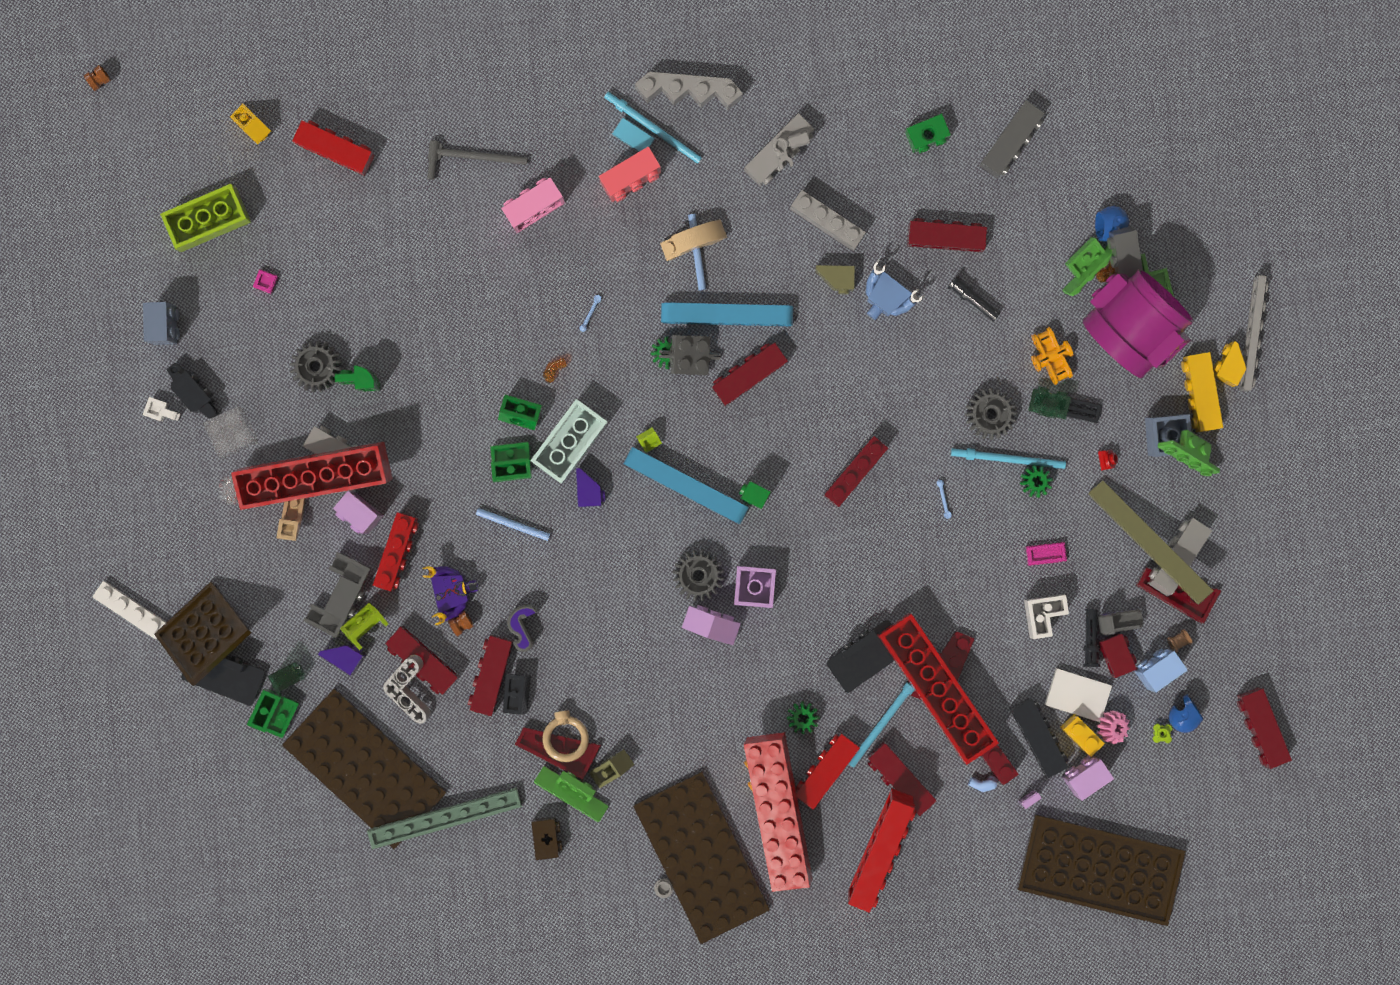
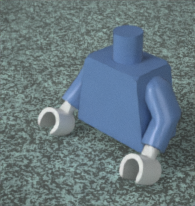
M879 260L875 262L874 269L866 283L867 301L873 305L867 312V315L872 319L876 320L881 313L886 316H897L906 313L925 297V295L920 298L917 297L916 292L919 289L911 293L884 272L887 266L886 263L883 268H879L877 266Z

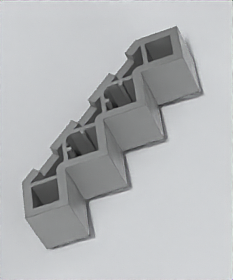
M648 72L635 83L636 91L647 104L663 92L674 106L689 94L700 108L716 96L723 106L729 110L743 97L740 89L728 78Z

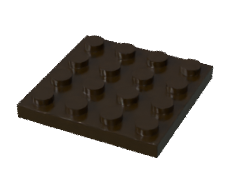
M210 582L154 635L187 681L195 686L252 632L217 586Z

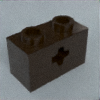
M556 816L533 819L531 825L535 859L559 858L560 852H563L562 840L558 841V833H561L560 821H556ZM546 834L552 837L548 843L546 839H543Z

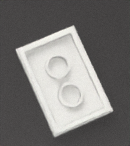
M1056 668L1045 705L1101 722L1099 718L1103 717L1112 686Z

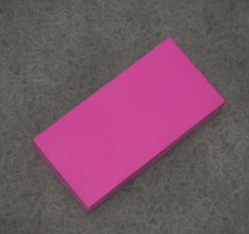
M1065 542L1026 547L1028 566L1067 561Z

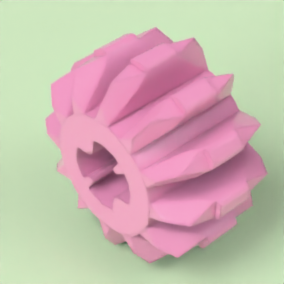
M1118 711L1104 713V717L1099 718L1101 723L1096 725L1100 728L1098 734L1102 736L1101 739L1111 744L1123 742V737H1128L1127 730H1130L1127 726L1130 721L1125 719L1126 715L1118 713Z

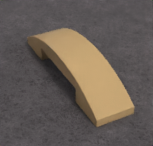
M306 498L284 502L282 518L279 520L277 539L297 540Z

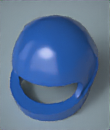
M1118 206L1106 207L1098 211L1095 217V231L1099 241H1107L1110 231L1126 228L1129 225L1127 213Z
M1186 694L1183 695L1184 710L1179 711L1173 705L1169 711L1170 724L1175 730L1182 733L1192 732L1203 721L1198 708L1190 696Z

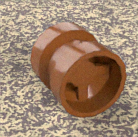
M101 65L96 66L93 72L83 75L94 91L100 89V85L103 83L107 84L111 81Z
M466 611L461 612L458 617L448 620L452 631L457 637L463 634L464 630L474 627Z

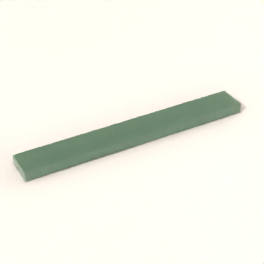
M515 787L367 829L371 848L375 849L520 808L522 804L518 789Z

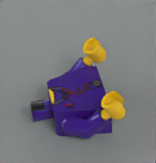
M425 566L422 568L429 570V574L423 577L431 578L439 613L432 615V618L438 616L440 619L435 625H440L444 621L457 617L466 608L467 602L470 601L468 593L479 591L477 581L466 582L465 576L460 575L458 570L447 566Z

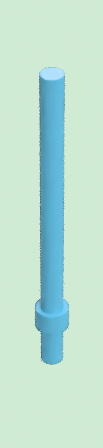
M609 91L606 93L604 98L614 104L617 110L620 112L624 111L697 164L700 162L701 156L628 106L625 100L618 99Z
M967 448V450L951 449V456L965 457L966 460L983 459L1065 469L1066 461L980 452L971 448Z
M906 682L902 687V692L848 763L853 768L856 766L908 695H912L915 691L910 683Z

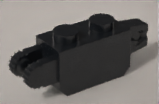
M173 363L168 367L167 372L173 380L171 382V389L189 411L194 413L202 412L205 417L216 420L219 417V412L212 404L215 402L212 398L214 394L207 386L203 387L201 385L200 377L195 372L191 373L184 370L178 363Z

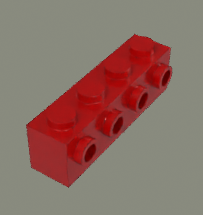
M301 120L292 140L293 143L363 176L366 175L375 156L371 152L370 147L363 144L357 146L353 144L354 140L346 136L340 138L335 136L336 132L326 128L324 131L318 128L319 125L311 120H308V122Z
M401 512L396 513L373 586L390 592L395 591V588L398 589L401 581L399 577L401 570L405 569L407 563L405 559L407 552L411 551L413 541H411L413 533L416 534L419 523H417L418 518Z
M842 733L839 736L837 734L834 735L829 742L831 744L830 748L827 751L824 749L817 758L820 760L816 766L812 765L806 772L808 777L805 781L800 780L795 787L797 798L811 809L817 806L860 749L857 744Z

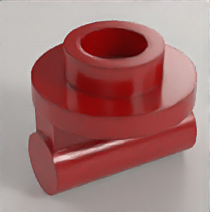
M1113 450L1098 452L1101 471L1116 467L1118 456Z

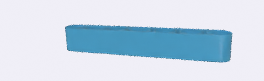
M661 303V323L793 326V306Z
M631 447L623 463L738 524L742 523L749 507L633 447Z

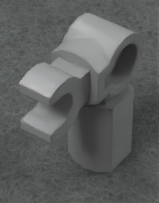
M807 131L788 136L786 140L778 138L774 141L773 149L776 156L780 158L778 164L780 170H783L782 163L784 161H788L790 167H793V161L787 155L789 154V147L794 149L810 144Z

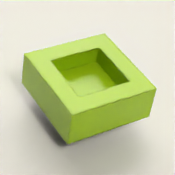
M653 427L636 436L645 453L662 444Z

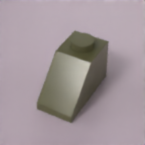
M816 265L815 272L833 291H838V294L847 295L850 294V291L854 290L855 266Z
M623 749L591 770L589 774L598 787L601 788L622 776L635 764Z

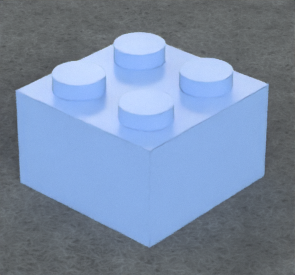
M1162 648L1157 650L1153 654L1154 657L1149 661L1146 659L1137 665V670H1134L1146 689L1153 692H1158L1188 671L1175 651L1163 650Z

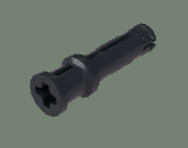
M957 275L947 288L956 292L961 300L966 299L994 322L1001 312L974 292L973 286H968ZM976 300H978V301H979L981 304H983L987 309H989V311H987L984 307H982L979 303H977Z
M1085 609L1086 646L1083 648V651H1085L1083 667H1101L1098 656L1100 648L1097 646V609ZM1091 619H1092V636H1091V632H1090V620H1091ZM1091 653H1093V661H1092V662H1091Z

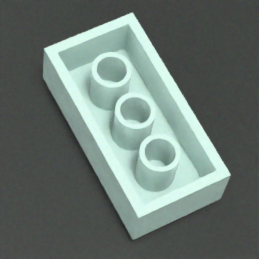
M576 399L533 456L531 462L558 482L564 484L608 422Z

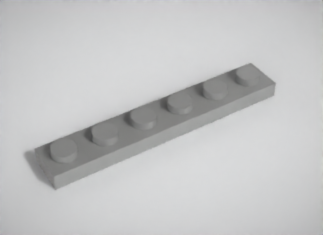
M1259 275L1254 277L1243 355L1246 371L1240 380L1239 391H1251L1256 382L1254 369L1258 366L1256 353L1261 345L1259 331L1263 328L1261 316L1266 307V301L1263 300L1264 293L1268 290L1267 276Z

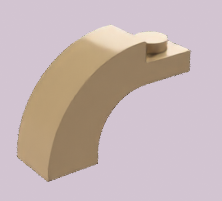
M715 220L671 236L672 238L660 243L666 260L671 261L692 250L713 245L727 238L721 220Z

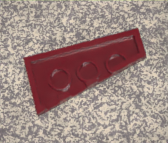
M1145 568L1136 586L1201 624L1205 623L1222 591L1212 589L1213 592L1198 605L1179 585L1173 594L1169 596L1164 595L1148 584L1150 580L1149 574L1152 569Z
M956 631L943 648L940 657L958 682L974 638ZM914 691L912 695H910L920 699L916 691Z
M523 727L514 745L566 772L574 774L582 780L601 746L588 743V747L581 757L574 761L561 762L555 760L546 752L543 745L544 732ZM553 734L550 737L552 747L561 754L575 752L581 743L580 740Z

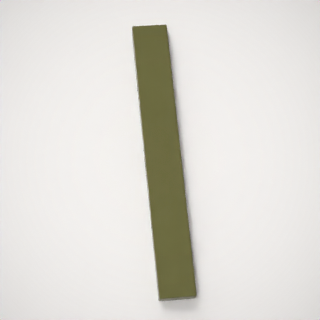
M1104 481L1100 482L1089 492L1088 495L1198 605L1213 592Z

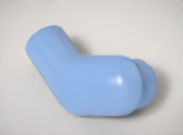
M989 776L985 781L971 777L968 785L981 792L995 789L998 780L995 776Z

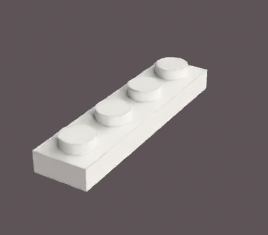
M106 581L101 583L93 595L94 599L154 639H157L154 634L166 623V621Z

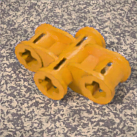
M1050 327L1046 328V331L1031 335L1033 343L1040 354L1038 356H1031L1032 363L1037 372L1041 371V368L1046 367L1054 385H1057L1059 381L1067 377L1072 378V371L1065 359L1067 356H1073V351L1068 341L1065 340L1063 344L1059 345Z

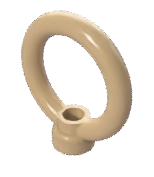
M570 711L554 713L555 719L544 730V748L555 760L561 762L574 761L581 757L588 747V731L580 720L570 716ZM571 724L579 730L581 743L575 752L561 754L551 745V733L558 725Z

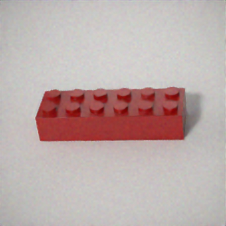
M891 788L848 889L849 905L869 913L872 907L875 908L877 906L879 890L883 891L887 881L885 876L887 872L890 873L894 865V862H892L894 855L898 856L901 849L900 841L902 838L905 839L909 827H907L909 820L913 821L916 814L913 796Z

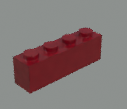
M914 218L908 224L907 247L983 253L986 247L987 227H982L981 223H971V226L963 225V222L953 221L952 224H944L943 220L925 222V219Z
M775 342L772 345L767 343L761 347V352L758 355L751 354L744 360L746 363L741 367L738 365L734 366L729 370L730 374L725 378L720 376L713 381L714 386H712V389L725 407L788 362Z
M873 436L823 496L837 508L840 507L889 448Z
M400 626L385 643L388 646L387 650L393 656L398 655L402 659L401 663L411 655H418L423 661V667L416 676L423 682L426 680L431 685L430 689L437 695L439 693L444 695L460 677L404 626ZM412 663L408 668H413L415 664Z
M490 635L489 639H485L483 649L486 651L484 657H480L478 663L480 673L479 676L475 675L473 681L475 691L474 694L469 696L467 704L470 705L469 711L491 717L494 715L513 645L512 640Z
M1257 687L1237 695L1239 700L1237 701V706L1245 715L1244 723L1246 728L1251 730L1253 735L1251 741L1254 747L1259 750L1260 755H1258L1262 766L1265 765L1266 768L1273 769L1292 761L1264 689Z
M884 741L867 756L870 760L867 764L874 772L878 769L882 774L881 780L887 786L891 784L895 790L913 796L915 810L919 816L937 802Z

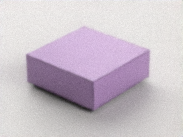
M1033 790L1021 798L1019 802L1027 809L1042 798L1038 792Z

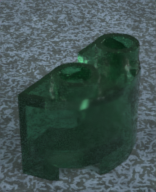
M1038 386V389L1033 388L1028 411L1049 418L1065 420L1071 397L1068 396L1067 392L1057 391L1056 394L1049 393L1048 388Z

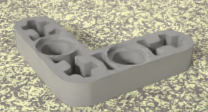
M411 655L384 683L383 689L416 723L421 724L430 717L431 712L428 706L407 687L408 683L423 667L422 659L418 655ZM412 663L415 664L412 669L408 668ZM400 672L405 673L407 680L400 677ZM403 697L409 698L411 704L405 703Z

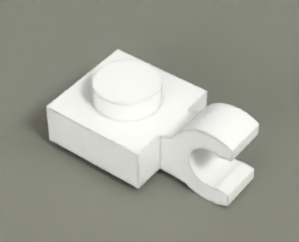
M152 397L148 398L143 412L144 416L162 422L164 417L179 421L181 414L168 410V403Z

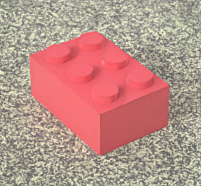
M648 146L601 174L599 179L612 202H620L627 197V193L631 191L634 193L642 189V184L647 181L652 183L660 177L659 174H661V167Z

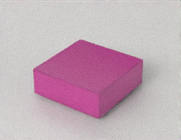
M259 269L253 287L272 294L278 276Z

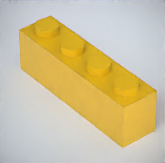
M1210 352L1183 357L1181 367L1187 379L1185 380V389L1189 391L1190 396L1188 407L1192 410L1193 418H1191L1192 428L1195 429L1196 433L1223 428Z

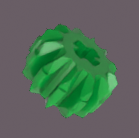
M665 337V343L658 339L657 341L660 346L652 345L657 351H652L651 355L657 356L652 360L653 363L660 360L658 367L661 368L663 363H666L665 368L668 370L669 363H671L670 358H659V355L662 354L659 353L660 350H670L672 346V340L668 343V337Z
M1036 465L1032 466V471L1026 468L1025 472L1027 475L1021 474L1020 476L1025 479V481L1020 482V485H1026L1022 491L1027 492L1030 490L1029 497H1032L1035 493L1036 498H1040L1041 493L1043 495L1048 494L1045 488H1052L1047 482L1053 481V478L1046 477L1050 472L1046 471L1043 473V466H1040L1037 470ZM1038 477L1040 485H1036L1035 487V483L1032 481V479Z
M801 701L800 708L794 703L793 706L796 710L788 709V712L793 714V716L786 717L789 721L793 720L788 726L791 728L796 725L794 728L795 733L799 731V728H801L802 734H805V728L812 732L813 730L810 725L818 726L813 720H818L819 716L812 715L817 712V709L813 708L810 710L811 703H808L806 708H804V701ZM801 713H802L803 715H806V714H807V715H808V717H806V720H807V721H806V722H803L802 720L798 721V718H800V717H799V714H801Z

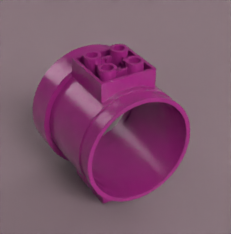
M1138 269L1130 278L1126 274L1111 275L1106 280L1107 285L1093 293V299L1090 302L1095 307L1082 319L1085 328L1096 342L1121 366L1139 378H1143L1153 367H1164L1191 341L1184 333L1185 329L1194 323L1193 318L1181 303L1157 280L1142 269Z

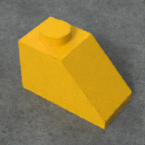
M244 104L230 116L257 144L264 141L271 132Z

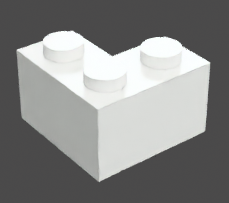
M1063 594L1024 600L1029 636L1032 639L1053 636L1050 617L1069 614L1067 598Z

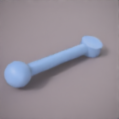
M596 295L594 297V303L584 323L580 326V331L585 332L587 330V324L597 304L601 302V296Z
M938 480L937 486L940 488L945 510L944 517L949 519L952 514L948 511L943 488L944 481Z

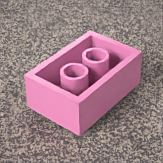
M551 177L548 179L542 178L536 183L537 186L531 190L530 188L523 190L520 193V197L515 200L511 198L503 204L504 207L501 209L516 233L521 232L565 204L563 196Z

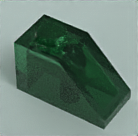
M295 662L268 675V678L276 693L303 681L305 673L301 665H297Z

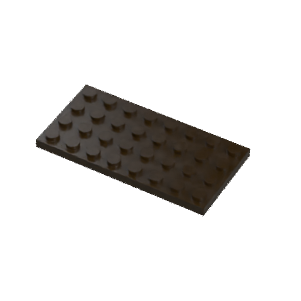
M336 688L328 694L282 744L291 755L370 828L430 812L447 793L443 787ZM402 841L390 844V846L395 850Z
M702 771L633 805L700 944L770 911Z
M1034 814L1017 890L1168 926L1186 851Z

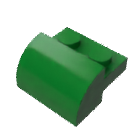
M354 366V372L352 370H342L340 374H335V382L341 385L355 384V389L361 392L380 391V382L376 375L363 367Z
M529 442L490 446L493 483L532 478Z
M264 688L247 722V726L283 738L299 702L285 697L279 692Z

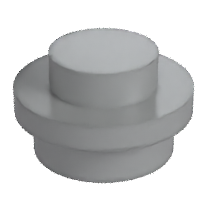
M662 878L655 883L654 891L658 897L667 898L672 894L673 887L668 879Z

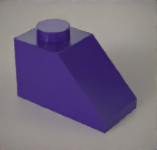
M576 468L578 507L602 506V502H605V490H601V486L581 468Z
M354 644L323 650L318 654L349 675L355 673L366 654L362 653L363 649L359 650Z

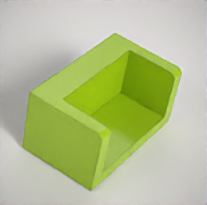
M368 603L340 629L351 643L361 650L363 647L359 644L358 640L379 621L385 627L389 624L380 612Z

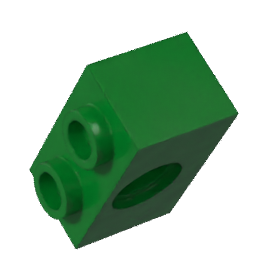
M942 114L908 127L905 130L913 153L918 151L919 154L930 149L929 146L934 144L941 146L947 143V139L951 135ZM929 131L933 134V138L926 139L923 133Z
M504 395L498 420L535 431L542 405Z
M750 481L748 485L744 483L739 494L742 495L741 500L762 509L770 491Z

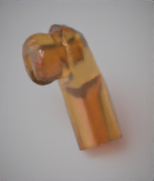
M1110 261L1108 268L1097 272L1096 278L1099 282H1106L1111 275L1115 274V269L1112 268Z
M565 358L547 364L543 372L546 382H553L556 371L567 367Z

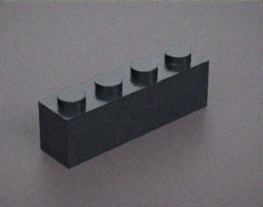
M1028 698L1009 708L1045 777L1050 778L1069 768L1066 764L1069 762L1066 754L1063 751L1060 752L1057 747L1060 744L1054 734L1051 735L1048 730L1051 727L1045 717L1042 718L1039 713L1041 707L1037 700L1033 701V699Z

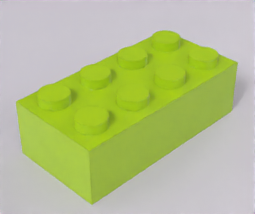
M232 184L160 214L173 246L179 252L186 251L251 223L239 192Z

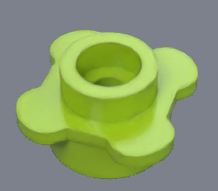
M1155 724L1153 726L1154 736L1152 739L1155 743L1160 741L1170 743L1172 741L1170 737L1171 725Z

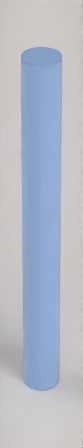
M689 214V226L693 228L697 226L696 214ZM698 248L693 250L698 290L702 291L706 290L701 249Z
M478 508L476 512L477 516L543 540H549L550 534L481 508Z

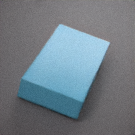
M622 118L612 135L638 152L648 146L650 148L655 138Z

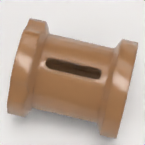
M1185 629L1181 630V633L1167 638L1169 646L1175 653L1180 648L1193 644Z

